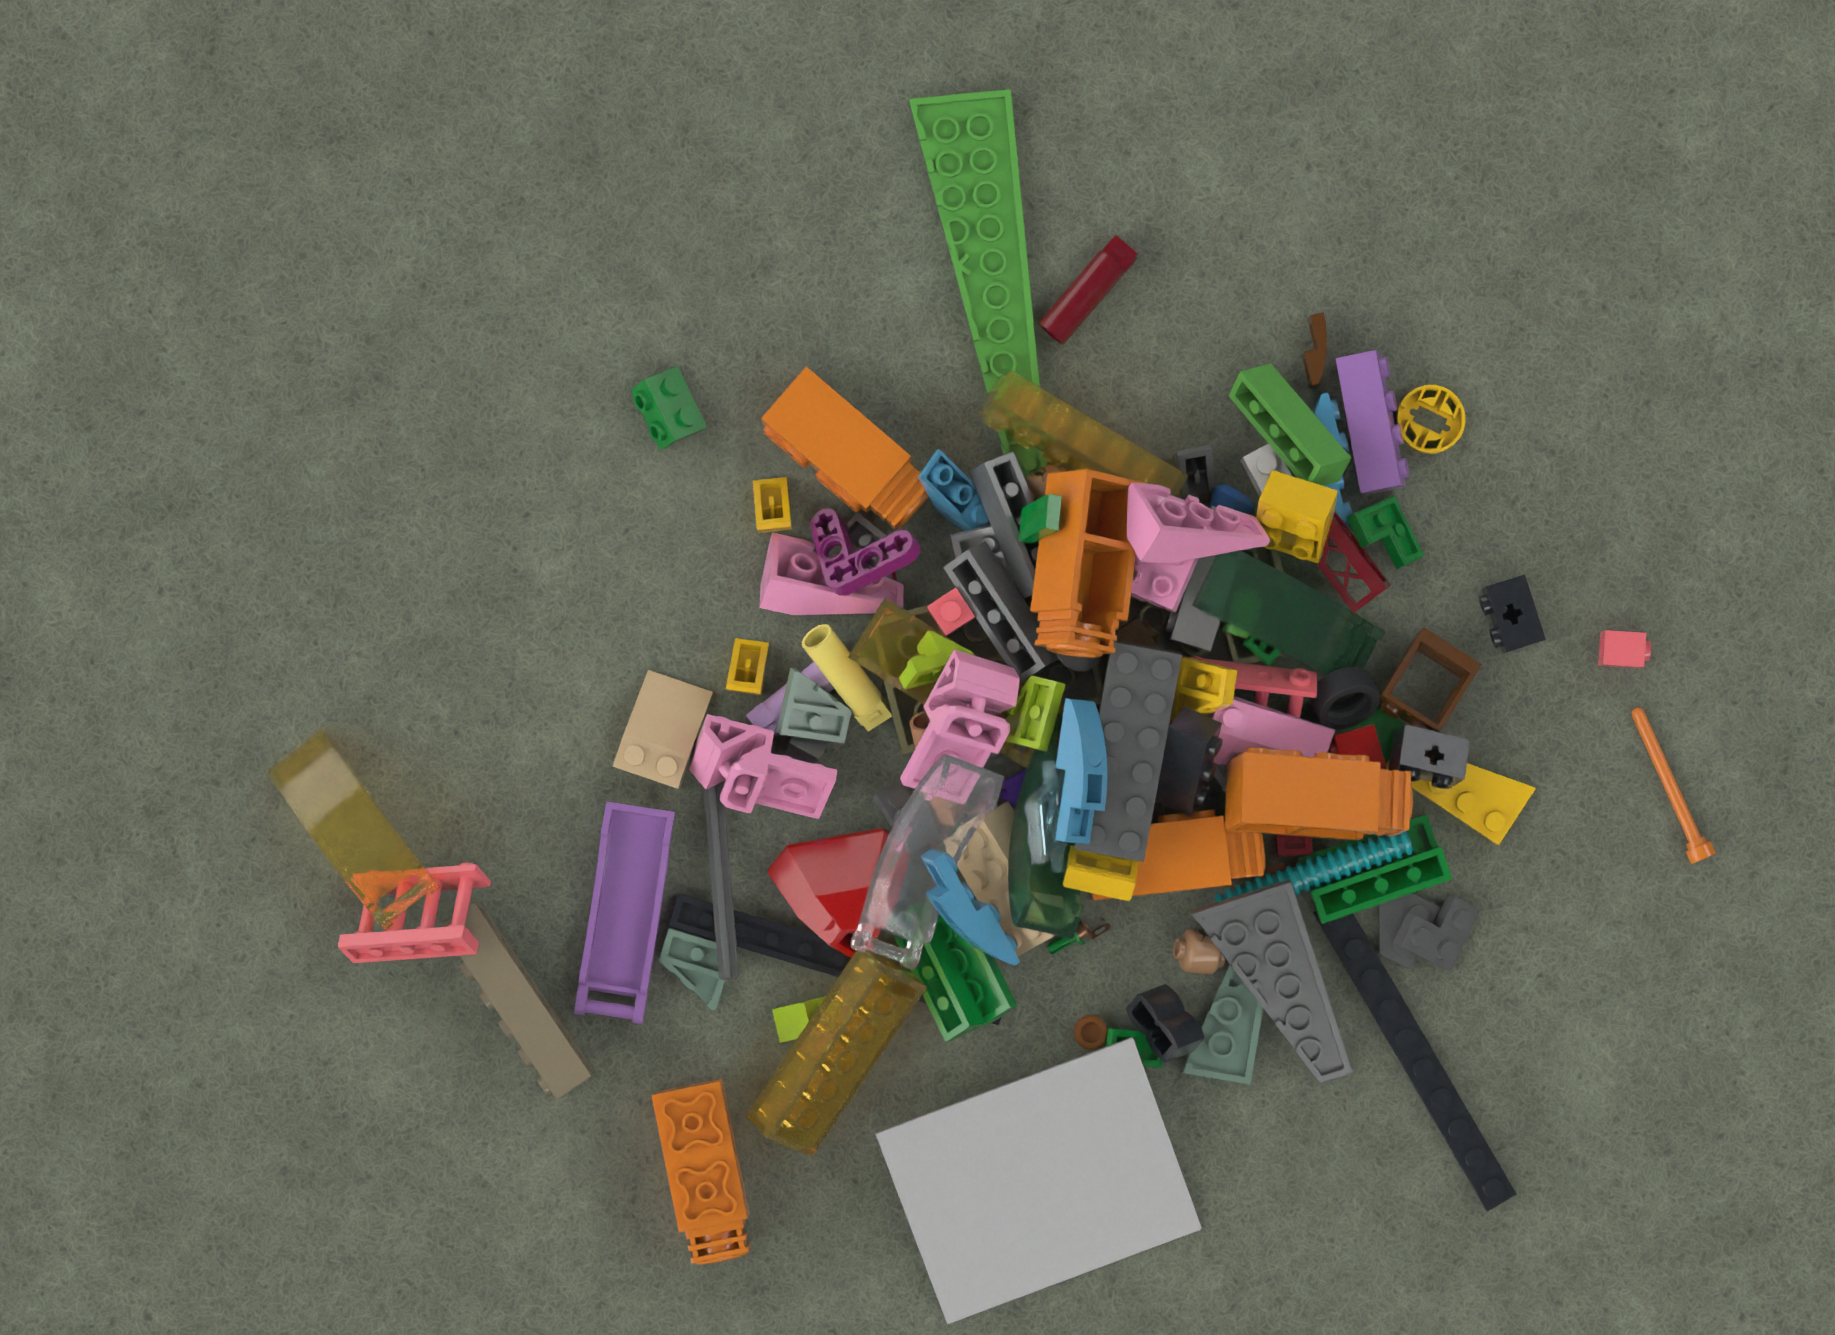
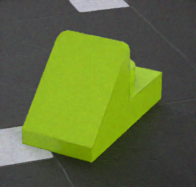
M927 631L917 645L920 655L911 658L907 662V667L900 675L899 680L904 690L937 682L954 649L974 655L973 652L933 631Z
M839 993L772 1009L780 1043L847 1027Z

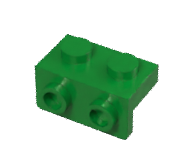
M678 366L648 377L631 389L635 406L642 412L648 425L649 434L660 450L666 449L673 443L707 428Z

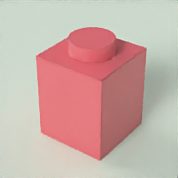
M954 588L927 606V610L945 637L975 619L974 614L957 588Z
M1610 630L1600 632L1598 666L1640 669L1644 668L1645 661H1650L1651 641H1646V633Z

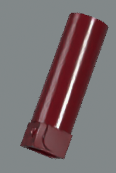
M1115 235L1102 251L1099 250L1040 319L1038 325L1054 340L1064 345L1138 259L1136 257L1138 253Z

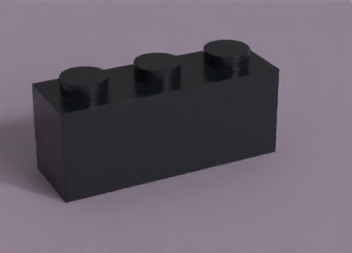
M1186 706L1183 707L1169 726L1156 801L1188 816L1193 814L1198 805L1204 806L1212 790L1208 786V782L1211 781L1217 768V763L1213 762V760L1217 756L1223 739L1219 738L1221 722Z

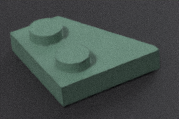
M790 667L776 731L780 735L845 743L852 710L799 670Z
M669 927L659 962L670 972L678 976L681 982L706 1002L711 1010L716 1011L725 980L719 978L716 940Z

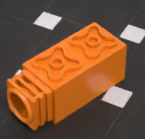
M807 366L761 418L765 426L763 434L804 469L808 465L813 467L817 471L815 474L816 479L855 513L862 509L867 514L871 510L880 516L885 523L887 522L893 530L902 528L929 497L918 478L921 471H918L911 464V455Z
M1089 469L1047 474L1045 495L1053 494L1062 497L1059 530L1039 540L1030 609L1031 612L1038 613L1037 621H1040L1039 627L1036 628L1038 639L1035 640L1034 645L1045 647L1053 653L1075 657L1096 658L1101 657L1102 654L1115 653L1114 641H1117L1115 630L1118 629L1119 621H1128L1136 556L1135 550L1127 539L1128 487L1131 482H1145Z
M1250 747L1246 749V752L1238 753V756L1227 762L1225 831L1361 840L1363 839V834L1396 836L1409 830L1413 807L1411 771L1402 772L1399 770L1389 771L1387 769H1380V762H1369L1370 757L1365 755H1339L1320 752L1315 753L1314 757H1302V752L1298 750H1272Z
M1215 810L1193 812L1191 816L1184 813L1158 816V823L1150 825L1144 862L1138 861L1136 884L1132 896L1232 885L1231 879L1263 876L1265 872L1262 833L1225 831L1224 816H1215ZM1090 893V899L1093 901L1112 899L1111 897Z
M723 1078L654 1092L651 1096L679 1233L685 1231L686 1240L690 1239L688 1251L693 1253L690 1257L691 1264H711L748 1254L751 1244L746 1241L749 1234L748 1230H744L750 1212Z

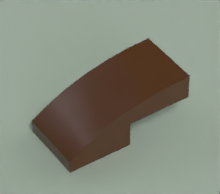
M1324 312L1308 317L1314 349L1304 351L1302 359L1309 388L1316 387L1319 384L1325 365L1327 332Z

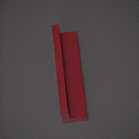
M1335 511L1323 548V557L1321 556L1319 563L1316 564L1351 611L1355 613L1390 587L1391 584L1365 549L1361 548L1356 537ZM1330 537L1332 538V540L1335 542V544H1336L1337 546L1329 545V544H1330ZM1329 550L1342 552L1347 558L1345 572L1335 571L1327 564ZM1351 565L1358 574L1350 573ZM1337 576L1344 577V584L1341 583ZM1349 578L1363 580L1371 590L1369 594L1357 603L1348 592Z

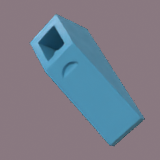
M937 449L918 476L932 504L954 527L967 531L986 526L989 519L974 483L941 450Z

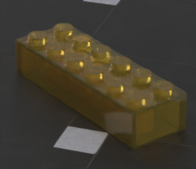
M1011 370L997 378L978 411V414L985 417L983 422L987 426L997 431H1001L1002 428L1014 435L1012 439L1016 443L1028 449L1034 446L1044 452L1042 457L1056 466H1060L1062 463L1073 469V471L1089 469L1145 482L1144 484L1164 486L1170 488V495L1175 497L1188 477L1185 473Z
M860 945L745 1117L766 1138L813 1157L927 986L906 967Z

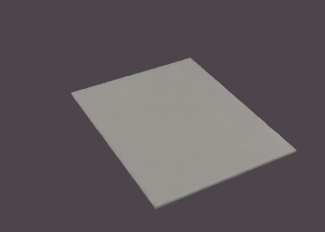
M1133 1037L875 1133L947 1324L1202 1229Z

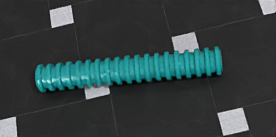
M1407 831L1396 836L1377 835L1378 838L1375 839L1368 837L1367 842L1363 843L1362 840H1359L1356 846L1348 844L1347 849L1337 848L1336 853L1326 852L1327 856L1325 857L1317 855L1316 860L1306 859L1307 863L1301 865V862H1298L1294 868H1291L1290 865L1286 866V870L1283 872L1278 869L1274 875L1270 873L1265 874L1266 878L1261 879L1258 876L1255 878L1256 881L1252 883L1250 880L1245 881L1246 885L1240 886V884H1236L1235 889L1230 890L1227 887L1224 893L1220 894L1219 891H1216L1214 899L1216 902L1287 879L1291 880L1295 895L1297 896L1300 895L1301 890L1305 889L1308 892L1312 886L1316 888L1321 887L1320 883L1325 882L1328 885L1331 883L1330 880L1334 878L1336 881L1341 880L1340 876L1346 875L1348 878L1351 876V872L1356 871L1359 874L1361 869L1365 867L1367 870H1370L1371 865L1381 866L1382 861L1386 860L1387 863L1392 862L1391 858L1397 857V859H1401L1402 854L1405 853L1408 856L1412 855L1413 848Z

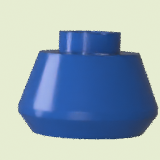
M1220 484L1213 488L1209 508L1221 505L1249 515L1254 512L1253 501L1239 491L1225 484Z

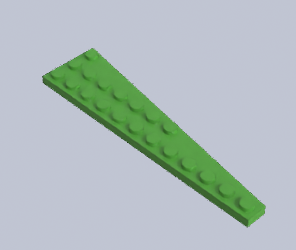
M1011 89L909 99L911 112L1003 454L1006 455L1014 451L1023 476L1026 478L1031 473L1047 465Z

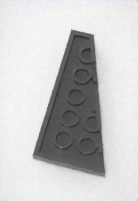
M1287 879L1192 910L1191 913L1194 918L1200 923L1216 947L1219 948L1259 1004L1266 1010L1275 1025L1291 1043L1319 1083L1353 1073L1291 880Z

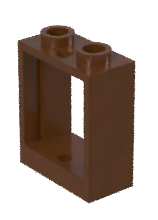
M1423 627L1416 634L1379 693L1380 709L1394 719L1400 717L1409 723L1410 726L1440 733L1482 664ZM1418 651L1459 677L1458 682L1433 722L1391 695Z

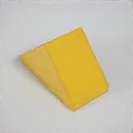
M787 477L753 480L757 532L767 533L792 530Z
M735 638L726 684L727 691L762 695L769 647L768 642Z

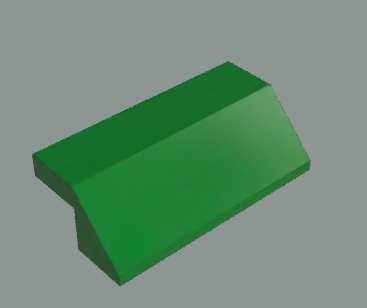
M1427 814L1410 819L1407 834L1413 848L1412 855L1408 856L1405 853L1402 854L1401 859H1397V857L1391 858L1392 862L1387 863L1385 860L1381 862V866L1377 867L1374 864L1371 865L1370 870H1367L1366 867L1361 869L1359 874L1356 871L1351 872V876L1348 878L1346 875L1340 876L1341 880L1336 881L1334 878L1330 880L1331 883L1328 885L1323 882L1320 883L1321 887L1319 888L1315 886L1310 887L1308 894L1321 924L1453 879L1442 847L1437 845ZM1376 834L1363 835L1361 840L1364 843L1367 842L1368 837L1375 839L1378 836ZM1348 840L1313 852L1312 854L1296 858L1297 863L1305 864L1307 863L1306 859L1309 858L1312 861L1316 860L1317 855L1325 857L1327 856L1326 852L1329 851L1332 854L1336 853L1337 848L1340 847L1342 850L1347 849L1348 844L1356 846L1359 840Z
M930 899L926 902L909 904L886 920L945 1042L952 1041L986 1026L1018 1006L994 957L985 954L959 936L938 913Z

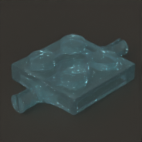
M1045 761L1041 764L1043 770L1042 786L1026 799L1025 815L1028 819L1029 830L1027 842L1031 851V862L1045 864L1051 859V871L1060 873L1066 869L1064 852L1069 843L1055 840L1065 770L1060 769L1057 772L1055 768L1056 762Z

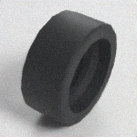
M1345 667L1334 670L1317 682L1316 698L1310 697V702L1323 726L1332 729H1346L1365 721L1375 712L1380 702V694L1366 670L1359 667ZM1357 692L1350 699L1341 703L1333 704L1337 699L1347 694Z

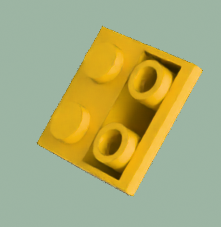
M1272 470L1259 498L1256 515L1257 520L1271 540L1267 546L1263 547L1293 555L1301 560L1319 563L1335 512L1338 490Z

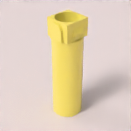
M823 624L810 630L803 638L802 647L852 710L854 717L860 725L864 726L869 732L892 717L889 706L880 691L829 625Z

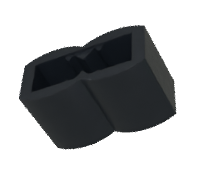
M1166 984L1137 994L1126 1007L1127 1014L1133 1025L1142 1034L1146 1035L1147 1042L1154 1054L1165 1063L1192 1053L1205 1039L1198 1022L1185 1011L1177 993Z

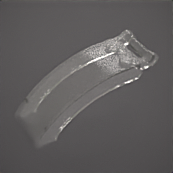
M943 754L933 764L907 800L885 842L869 885L858 929L851 938L852 949L860 952L867 950L900 962L902 967L911 970L918 965L924 943H929L932 940L939 915L926 895V892L935 887L936 883L921 856L934 849L948 853L957 865L965 847L980 823L991 810L996 808L1004 776L948 754ZM874 928L907 939V947L903 949L872 938Z

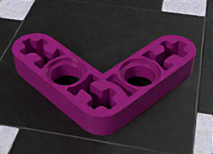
M830 508L818 511L810 523L825 582L839 596L849 595L915 561L920 552V544L913 535L906 530H899L853 553L844 520L836 511ZM827 524L832 535H828L825 531L827 529ZM838 545L842 546L839 555L834 558H828L832 548ZM873 557H879L878 564L874 568L867 570V562Z

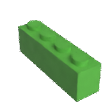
M1270 363L1240 371L1228 396L1295 476L1322 486L1339 482L1351 457L1275 367Z

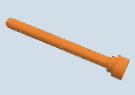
M1639 707L1633 709L1631 716L1688 840V843H1686L1688 850L1685 852L1690 863H1696L1716 854L1712 842H1707L1705 836L1701 837L1645 711Z

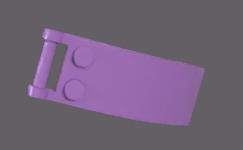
M606 802L591 910L574 1009L575 1015L585 1016V1013L630 1019L634 1024L643 1025L665 891L675 812ZM589 990L636 997L635 1006L588 999Z

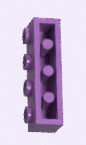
M1377 350L1335 358L1360 493L1368 495L1406 487L1405 479L1410 477L1407 460L1406 458H1401L1399 445L1403 444V434L1400 424L1395 425L1392 411L1397 410V402L1394 391H1388L1386 378L1391 377L1388 358L1382 357L1381 352Z

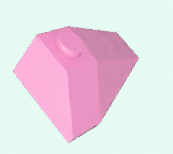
M1131 482L1128 487L1127 539L1141 561L1169 564L1267 546L1271 541L1255 516L1218 505L1214 510L1199 503V498L1188 495L1184 500L1170 495V488L1160 485Z
M772 532L761 580L759 608L790 615L902 612L903 584L885 576L849 595L839 596L825 582L818 554L814 551V543L805 539Z
M1235 696L1233 698V705L1206 715L1222 723L1219 738L1223 739L1217 756L1213 760V762L1219 765L1227 764L1229 760L1238 756V753L1246 752V749L1250 747L1272 750H1298L1302 752V757H1314L1315 753L1328 752L1335 732L1332 728Z

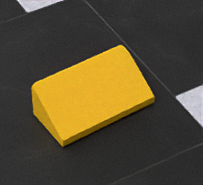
M1070 846L1063 886L1130 901L1136 884L1138 861L1076 850L1074 846Z

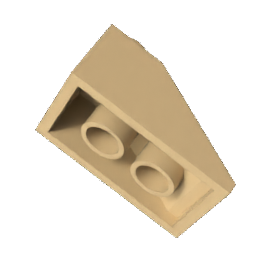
M648 670L623 734L613 767L680 789L713 692Z

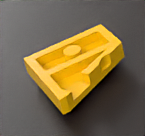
M1182 657L1170 723L1172 724L1184 706L1206 716L1233 705L1237 670L1193 658Z

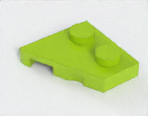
M1030 676L1017 697L1016 706L1006 710L1010 714L1006 719V722L1010 724V733L1005 742L1047 752L1066 684Z

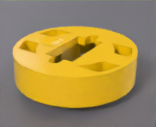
M1424 385L1415 388L1403 398L1396 412V424H1400L1403 442L1414 451L1423 454H1437L1449 449L1459 440L1465 427L1466 416L1460 399L1452 391L1439 385ZM1425 391L1436 392L1434 397L1421 399ZM1448 398L1456 406L1453 413L1446 403ZM1419 406L1446 418L1445 424L1450 427V430H1442L1439 434L1414 422L1415 416L1410 414V409L1418 410ZM1408 425L1415 436L1413 442L1405 433ZM1439 440L1436 448H1424L1427 442Z

